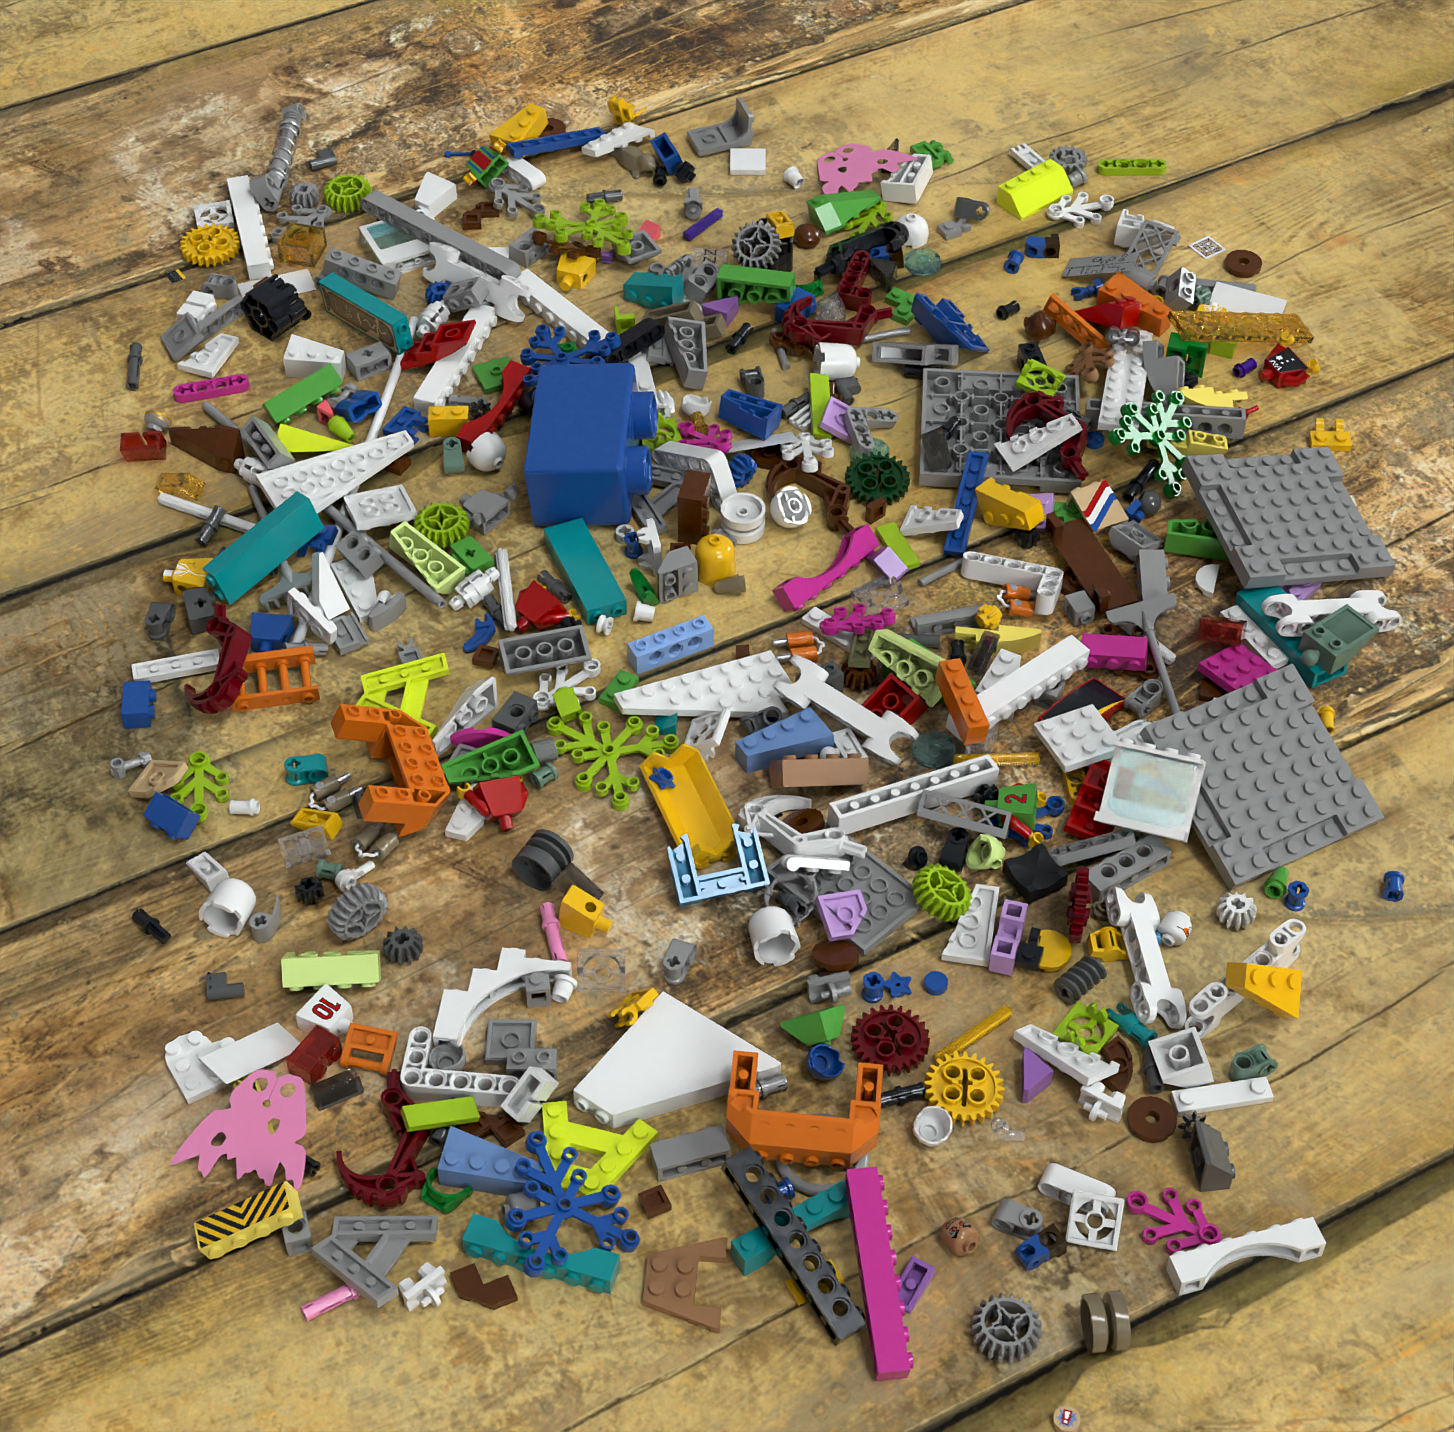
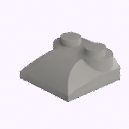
M645 230L633 233V239L628 240L631 244L630 255L623 256L617 254L616 246L612 244L616 258L626 261L630 265L661 254V249Z
M1134 520L1111 526L1108 533L1111 547L1123 552L1129 560L1134 562L1139 550H1155L1165 543L1164 540Z

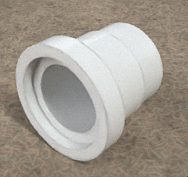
M795 166L789 167L782 176V179L795 189L801 187L804 183V178Z
M637 600L633 621L652 622L655 607L642 604L641 601Z
M557 974L553 980L555 984L551 998L560 1003H567L578 982L568 975Z

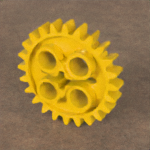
M215 223L211 226L205 224V227L198 225L197 230L191 228L192 233L186 232V236H182V241H180L183 258H186L187 262L192 261V265L198 263L199 267L203 264H206V267L210 264H213L215 267L216 263L223 265L224 260L230 262V258H235V254H239V249H241L238 232H234V228L229 229L228 225L222 227V224L215 226Z
M954 1051L953 1058L945 1054L943 1061L937 1058L936 1064L930 1065L924 1082V1097L929 1099L928 1106H939L945 1109L952 1118V1124L956 1120H960L963 1127L965 1121H969L974 1126L975 1119H978L983 1124L985 1116L991 1119L993 1112H998L999 1104L1003 1102L1005 1088L1002 1086L1004 1080L999 1078V1070L992 1071L993 1063L985 1064L986 1057L977 1060V1053H974L972 1057H968L967 1051H964L963 1057H959L958 1053ZM963 1070L967 1072L965 1107L961 1105Z

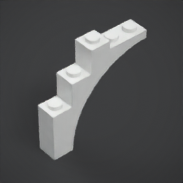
M502 947L497 970L473 968L468 991L444 989L433 1033L434 1048L438 1045L447 1044L450 1041L460 1046L471 1025L488 1007L505 996L526 988L525 976L531 975L534 972L549 973L550 984H555L553 980L557 974L572 977L571 962L526 958V950Z

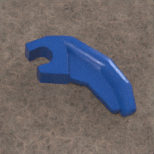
M488 613L484 614V622L478 618L475 619V635L464 643L463 651L465 653L476 651L479 644H488L496 632L493 618Z

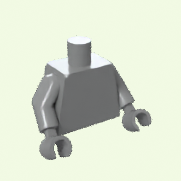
M512 484L508 486L505 492L501 494L490 493L485 490L478 491L472 497L466 493L463 494L459 502L463 505V510L468 514L470 521L469 529L475 528L485 536L509 517V501L514 500L516 495L520 493L517 485Z

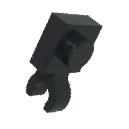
M1032 927L1028 943H1020L1015 959V967L1038 972L1044 953V947L1038 946L1041 939V929Z

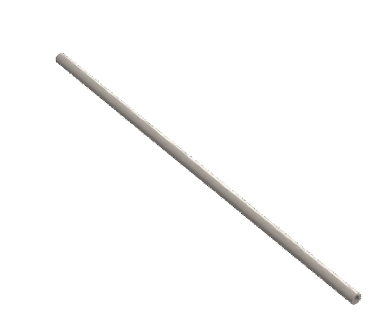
M206 401L202 404V409L219 424L241 429L210 402ZM240 431L242 443L258 456L253 447L250 445V443L247 441V439ZM329 505L323 509L327 515L349 533L352 530L359 535L363 533L370 541L369 545L371 547L375 545L382 552L380 557L385 564L439 609L445 607V599L362 530L357 531L354 523L334 506Z

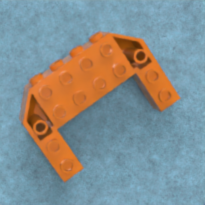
M340 704L331 721L335 738L365 741L371 758L388 760L397 786L368 785L358 803L363 820L394 823L397 834L401 837L424 829L439 813L450 795V787L445 779L444 771L441 768L438 754L435 752L432 738L427 728L402 710Z
M733 1051L726 1115V1133L741 1150L751 1146L754 1151L760 1153L764 1162L778 1160L783 1164L798 1162L810 1167L828 1165L833 1169H843L844 1167H851L876 1147L881 1112L883 1065L858 1062L855 1100L850 1102L848 1118L759 1110V1091H755L758 1053Z

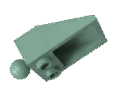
M1346 604L1303 632L1298 649L1302 652L1301 661L1309 667L1317 664L1331 675L1345 666L1379 632V628Z

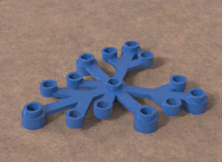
M538 325L535 330L536 336L529 338L530 347L533 349H550L554 355L535 353L530 348L523 349L520 354L522 364L525 366L531 365L532 374L537 375L535 377L531 374L524 376L525 387H532L537 383L540 365L605 363L601 356H608L611 353V349H616L621 345L620 336L616 332H609L606 334L605 339L600 340V332L598 330H591L588 333L589 340L585 347L571 353L562 352L557 346L561 339L566 336L565 328L563 326L555 327L553 330L554 337L552 338L550 328L547 325ZM587 353L601 355L594 356L592 359L577 358ZM536 361H544V362H547V363L541 364L540 362H536ZM535 391L533 392V395H532L533 404H534V398H535Z
M540 1131L531 1132L525 1141V1148L528 1152L537 1155L543 1172L532 1168L530 1161L525 1158L517 1160L514 1170L517 1175L532 1179L526 1182L523 1189L524 1195L528 1198H535L547 1205L526 1211L520 1208L511 1209L505 1218V1226L512 1232H519L523 1230L528 1221L554 1216L547 1230L537 1233L523 1231L520 1234L518 1245L522 1249H529L532 1245L539 1244L535 1253L526 1257L523 1264L524 1273L532 1278L539 1277L546 1266L544 1257L548 1249L551 1252L553 1264L557 1266L565 1264L568 1252L560 1247L556 1233L562 1221L571 1217L593 1228L599 1242V1249L611 1252L615 1246V1238L617 1239L618 1247L622 1251L627 1253L635 1251L640 1242L638 1233L633 1229L622 1230L613 1225L626 1223L629 1217V1212L626 1208L617 1207L613 1213L599 1217L580 1209L599 1203L606 1208L615 1207L621 1197L619 1189L615 1185H606L602 1188L601 1192L574 1198L579 1187L587 1179V1174L583 1169H575L571 1174V1182L564 1194L561 1183L570 1165L576 1161L578 1156L577 1150L573 1147H566L562 1152L561 1162L555 1172L545 1148L547 1144L545 1135ZM566 1154H571L573 1158L567 1157ZM519 1165H524L527 1169H521ZM575 1175L580 1176L582 1180L576 1179ZM540 1184L550 1188L552 1194L540 1189ZM528 1187H533L536 1191H530ZM561 1204L566 1205L568 1208L562 1207ZM617 1214H622L624 1218L618 1217ZM513 1216L519 1217L520 1220L515 1219ZM522 1238H528L530 1242H525ZM603 1242H608L610 1246H605ZM556 1254L562 1255L563 1259H558ZM532 1261L537 1262L539 1265H534Z

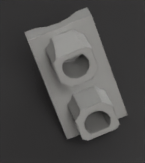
M688 188V198H684L686 216L692 220L698 219L701 215V209H703L702 198H699V188Z
M830 972L829 975L823 977L817 974L808 976L807 989L810 1004L829 999L834 1004L838 1002V997L851 995L849 972Z

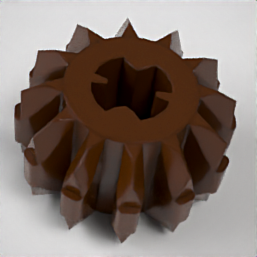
M848 659L846 663H843L841 671L844 673L845 688L851 687L852 691L859 689L862 692L864 688L870 690L871 686L875 684L877 669L872 660L870 668L848 667Z

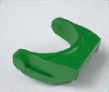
M814 275L815 282L796 285V288L799 287L816 296L824 294L822 280L817 278V275Z
M637 568L631 569L629 572L630 578L641 603L649 606L659 604L656 592L646 577Z
M434 1167L428 1172L420 1200L448 1214L455 1210L467 1197H471L473 1190L472 1187L467 1186L456 1194H444L436 1191L431 1186L438 1175V1170Z

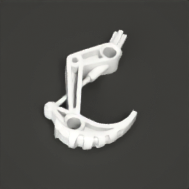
M769 795L752 799L741 806L740 814H738L739 827L744 832L752 834L753 828L757 829L758 837L765 838L783 854L839 858L844 853L864 859L867 852V847L849 841L844 830L834 827L801 834L775 817V815L783 811L811 808V799L793 795Z

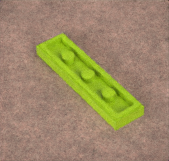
M809 373L811 433L814 438L831 439L833 434L819 427L827 402L830 399L829 375Z

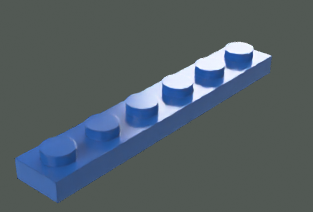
M599 127L506 143V151L515 158H521L524 155H537L541 152H553L557 149H569V147L573 146L581 147L607 133Z
M968 451L954 509L962 510L964 517L959 529L948 530L944 555L963 557V554L966 552L978 504L975 488L983 483L989 459L988 453Z

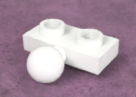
M849 727L832 732L834 734V748L827 746L820 752V759H826V754H839L840 758H847V754L861 753V758L868 757Z

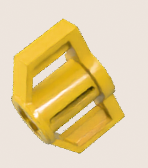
M1103 927L1088 936L1087 944L1091 957L1101 958L1105 962L1129 960L1122 933L1118 932L1116 928ZM1096 937L1100 940L1101 948L1097 947ZM1117 940L1121 942L1123 950L1118 947Z

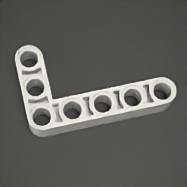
M668 441L652 451L653 459L658 465L685 471L688 469L711 473L710 497L714 507L720 512L723 500L729 495L737 493L726 456L720 450Z
M972 551L963 554L961 575L963 577L999 585L1015 584L1029 587L1031 591L1037 592L1034 610L1042 615L1053 613L1061 593L1063 571L1061 569Z
M421 1026L414 1028L409 1034L400 1080L402 1090L412 1100L442 1101L452 1097L463 1098L473 1096L476 1105L500 1107L509 1095L507 1092L512 1091L519 1081L518 1078L509 1075L429 1069L428 1057L433 1049L430 1030Z

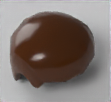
M810 223L801 224L794 230L793 242L797 243L798 248H814L821 240L819 230Z

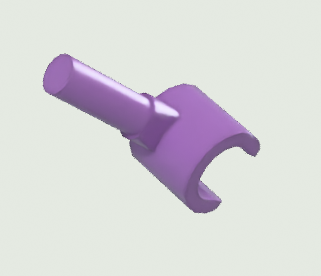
M612 249L609 252L602 251L601 262L611 263L615 250Z

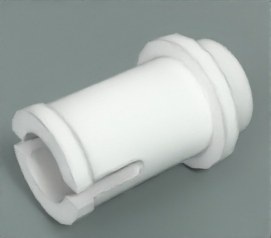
M251 798L250 801L231 800L229 806L230 814H250V816H255V814L260 812V803L255 801L254 798Z

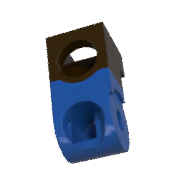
M1058 233L1051 234V237L1030 236L1026 239L1024 253L1027 257L1059 258L1060 241Z
M890 245L872 248L869 251L870 266L873 269H881L884 266L896 265L897 269L904 268L902 247L892 252Z
M1053 1223L1021 1243L1016 1248L1015 1254L1025 1269L1031 1271L1055 1256L1059 1258L1066 1254L1067 1241Z

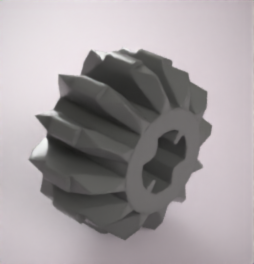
M405 925L403 929L395 927V932H387V938H384L383 950L386 958H389L392 964L398 961L400 966L404 962H408L411 965L412 959L419 960L420 953H423L422 936L417 933L415 928L408 930Z

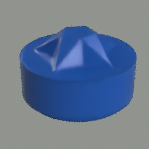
M1098 431L1088 432L1086 447L1090 449L1102 448L1105 439L1104 435Z

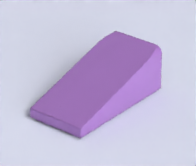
M913 1255L900 1276L901 1290L898 1291L899 1300H903L905 1312L911 1314L936 1274L935 1267Z

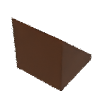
M749 644L736 645V660L750 656Z

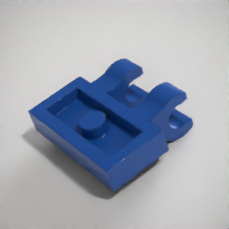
M404 406L382 428L383 435L387 436L406 430L414 444H416L419 438L414 435L418 431L412 427L415 426L420 432L426 433L429 430V426L425 425L428 422V418L421 416L420 411Z
M323 525L324 529L300 547L296 556L304 557L308 546L316 548V552L325 553L326 546L333 545L337 536L338 529L336 525Z

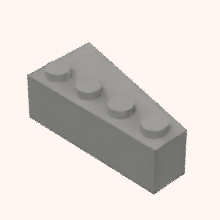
M668 316L664 327V338L682 384L687 388L703 390L708 374L705 322Z

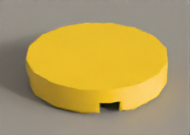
M1041 930V939L1038 946L1044 947V953L1039 968L1044 969V972L1060 971L1069 963L1072 952L1071 944L1063 934L1057 931Z

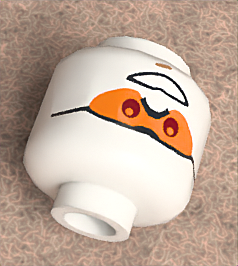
M1181 911L1166 913L1157 929V932L1161 935V941L1167 946H1180L1184 944L1193 927L1190 917Z

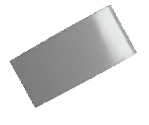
M397 592L393 598L389 599L387 605L379 603L370 611L368 615L370 631L375 632L388 626L407 609L405 594Z

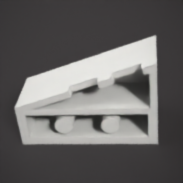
M291 335L283 357L286 377L306 378L331 363L341 381H343L347 369L343 350L297 335Z

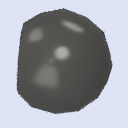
M1144 490L1138 499L1142 503L1138 510L1148 516L1157 513L1162 503L1160 495L1153 490Z

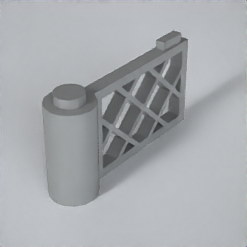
M1145 219L1127 252H1139L1138 259L1140 262L1134 264L1131 271H1122L1121 273L1150 293L1157 284L1155 278L1173 246H1177L1181 239L1179 231ZM1147 227L1155 229L1156 233L1146 236L1144 231ZM1164 234L1173 235L1170 240L1164 242L1161 238V235ZM1158 237L1160 243L1150 246L1148 240ZM1145 241L1148 247L1138 251L1137 244ZM1162 247L1164 253L1155 257L1153 250ZM1150 252L1152 258L1142 261L1140 255ZM1154 262L1156 267L1152 272L1147 270L1144 265Z

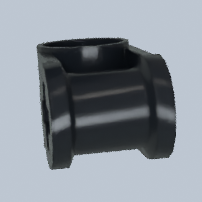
M955 827L949 831L939 858V864L942 867L947 865L949 870L962 872L969 837L968 832L964 828Z

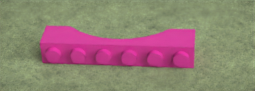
M868 524L858 526L842 537L836 558L823 573L811 578L793 577L786 579L775 587L772 592L784 612L789 610L798 611L805 606L804 602L806 600L810 601L819 595L818 591L821 589L825 590L833 585L832 581L835 578L839 579L845 576L848 568L852 569L861 563L860 559L871 556L875 552L874 549L880 544Z

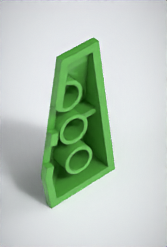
M872 189L822 194L806 202L810 220L827 235L846 226V221L849 219H856L860 211H866L881 201V196Z
M523 729L440 764L449 785L522 776L541 767Z

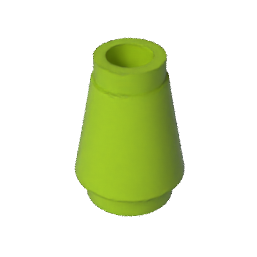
M336 415L329 420L328 427L330 432L347 443H351L355 439L356 434L344 417Z

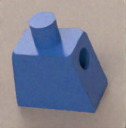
M252 613L250 631L252 635V650L259 653L281 650L282 647H286L283 646V643H289L295 631L292 616Z

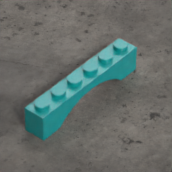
M844 1180L791 1208L795 1215L801 1217L805 1222L806 1232L829 1221L850 1217ZM774 1217L777 1225L786 1226V1222L782 1217ZM759 1227L731 1241V1258L744 1277L765 1266L776 1255ZM789 1239V1244L795 1239Z
M477 1214L472 1215L462 1238L463 1251L470 1257L488 1259L497 1265H509L524 1272L523 1264L526 1257L534 1254L536 1251L531 1248L522 1249L518 1245V1241L513 1239L497 1220ZM592 1248L583 1252L568 1254L565 1264L557 1266L552 1263L551 1254L546 1253L544 1257L546 1266L541 1276L546 1279L555 1278L562 1280L571 1286L580 1285L587 1287L596 1293L604 1292L611 1294L621 1268L620 1254ZM556 1254L558 1259H563L562 1255ZM532 1261L534 1265H539L537 1262Z

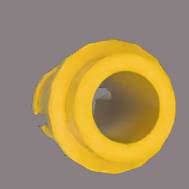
M1323 706L1318 711V716L1329 734H1332L1335 731V711L1330 706Z

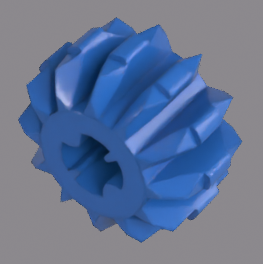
M442 280L439 283L435 281L434 284H429L425 292L427 304L443 300L442 297L449 288L450 282L444 283Z
M738 453L728 462L735 487L742 488L745 484H749L750 479H753V475L756 473L757 464L749 455Z

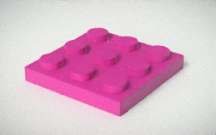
M1239 642L1199 662L1197 666L1199 672L1228 693L1249 685L1257 678L1278 670Z

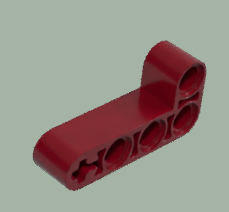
M859 250L854 253L837 287V306L839 308L858 312L861 305H871L872 292L870 289L862 287L870 268V254L865 250Z

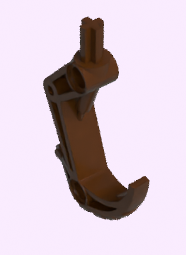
M798 456L792 460L780 459L778 464L776 463L772 466L766 478V491L770 504L775 493L780 488L796 483L823 498L827 511L828 529L831 531H841L844 535L854 529L848 522L849 518L847 517L850 506V486L821 473L822 463L817 460L818 470L811 473L802 471V461L804 459Z

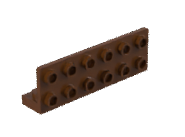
M1055 512L1046 514V534L1100 615L1112 609L1137 603V597L1083 518L1063 523Z

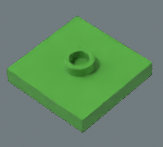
M509 356L472 366L473 373L485 394L502 390V371L510 361Z

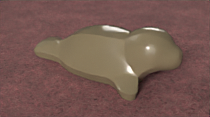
M635 146L614 148V151L608 153L617 158L618 163L622 167L632 172L634 179H638L639 174L654 171L659 166V163L655 161L651 154L644 153Z

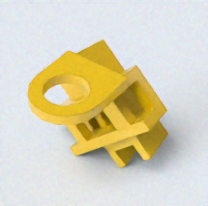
M615 94L607 101L614 123L621 126L624 123L634 121L647 109L645 106L638 113L633 112L634 104L625 102L623 97L617 99Z

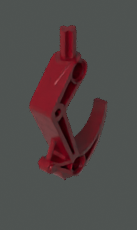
M808 296L795 301L786 309L781 324L786 337L790 338L793 342L808 344L813 348L818 345V342L860 345L878 320L891 318L893 313L891 307L876 310L872 305L863 304L859 307L856 316L847 321L809 320L800 313L801 310L812 304L813 297Z
M1039 390L1038 392H1025L1022 394L1021 399H1016L1007 412L1005 428L1008 441L1013 436L1014 430L1025 421L1038 418L1047 424L1050 421L1068 415L1062 411L1064 397L1061 395H1047ZM1076 418L1082 427V431L1061 443V465L1063 469L1072 471L1078 480L1084 481L1085 477L1089 476L1081 464L1082 456L1088 443L1087 425Z
M218 603L214 605V617L206 625V632L215 637L222 648L213 683L199 694H196L195 688L189 684L184 685L185 695L190 704L198 711L206 714H216L228 710L235 702L243 682L248 679V672L242 668L252 641V635L226 618V605L223 603L221 605Z
M391 1069V1072H387V1086L381 1093L383 1113L391 1121L396 1135H399L401 1139L387 1172L373 1176L356 1174L345 1165L342 1150L336 1151L339 1174L342 1181H344L346 1189L357 1200L362 1199L363 1204L370 1207L376 1204L382 1210H387L389 1207H394L399 1203L403 1205L408 1194L416 1187H423L426 1182L425 1173L422 1170H418L415 1160L430 1135V1129L407 1132L400 1111L402 1106L415 1103L401 1090V1071H397V1069Z

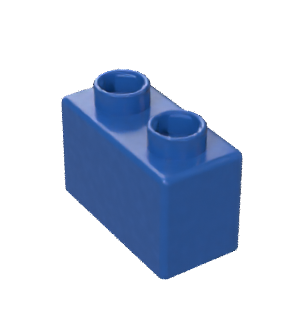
M602 363L539 366L524 464V477L535 527L554 526L579 518H583L586 526L628 524L631 520L633 495H647L650 493L652 481L650 450L648 446H639V440L654 439L656 437L657 404L653 391L638 392L633 364Z

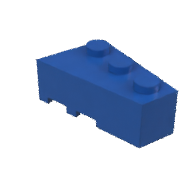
M728 389L721 395L718 417L766 440L780 426L782 404Z

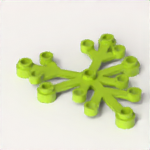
M595 199L592 203V209H590V203H580L579 210L591 216L584 223L564 219L561 217V211L551 210L550 219L546 218L545 214L540 213L536 214L533 218V227L554 231V241L565 243L569 240V235L582 232V239L586 241L592 240V246L603 247L604 239L616 246L617 254L623 256L631 254V244L628 240L633 239L634 231L631 229H624L622 231V228L628 225V216H626L625 212H616V207L607 205L604 199ZM615 215L613 218L598 221L601 217Z
M583 712L579 715V722L583 726L584 734L564 725L562 719L557 716L551 717L546 724L549 735L560 736L564 734L575 740V742L568 743L563 739L556 740L555 745L558 754L572 751V761L577 764L597 759L586 772H580L575 777V788L577 791H590L593 787L592 778L605 764L608 765L610 775L604 781L596 783L595 793L603 797L613 787L614 794L611 797L612 808L616 811H625L630 805L629 796L623 791L622 785L631 792H635L640 788L639 778L635 776L628 778L618 772L616 761L619 756L641 753L648 757L653 752L665 756V753L673 754L680 747L679 739L673 734L666 735L663 740L653 741L659 737V728L656 725H650L646 728V735L638 744L622 746L630 736H638L643 732V721L638 716H631L626 721V728L613 742H611L609 734L611 731L610 723L608 721H600L597 724V732L601 735L602 744L594 738L591 725L593 720L590 712ZM591 748L594 751L584 752L582 749Z

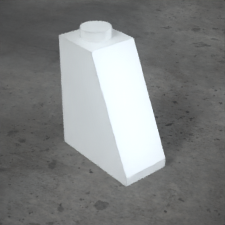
M427 172L415 197V209L427 207L431 215L435 217L457 199L456 184Z

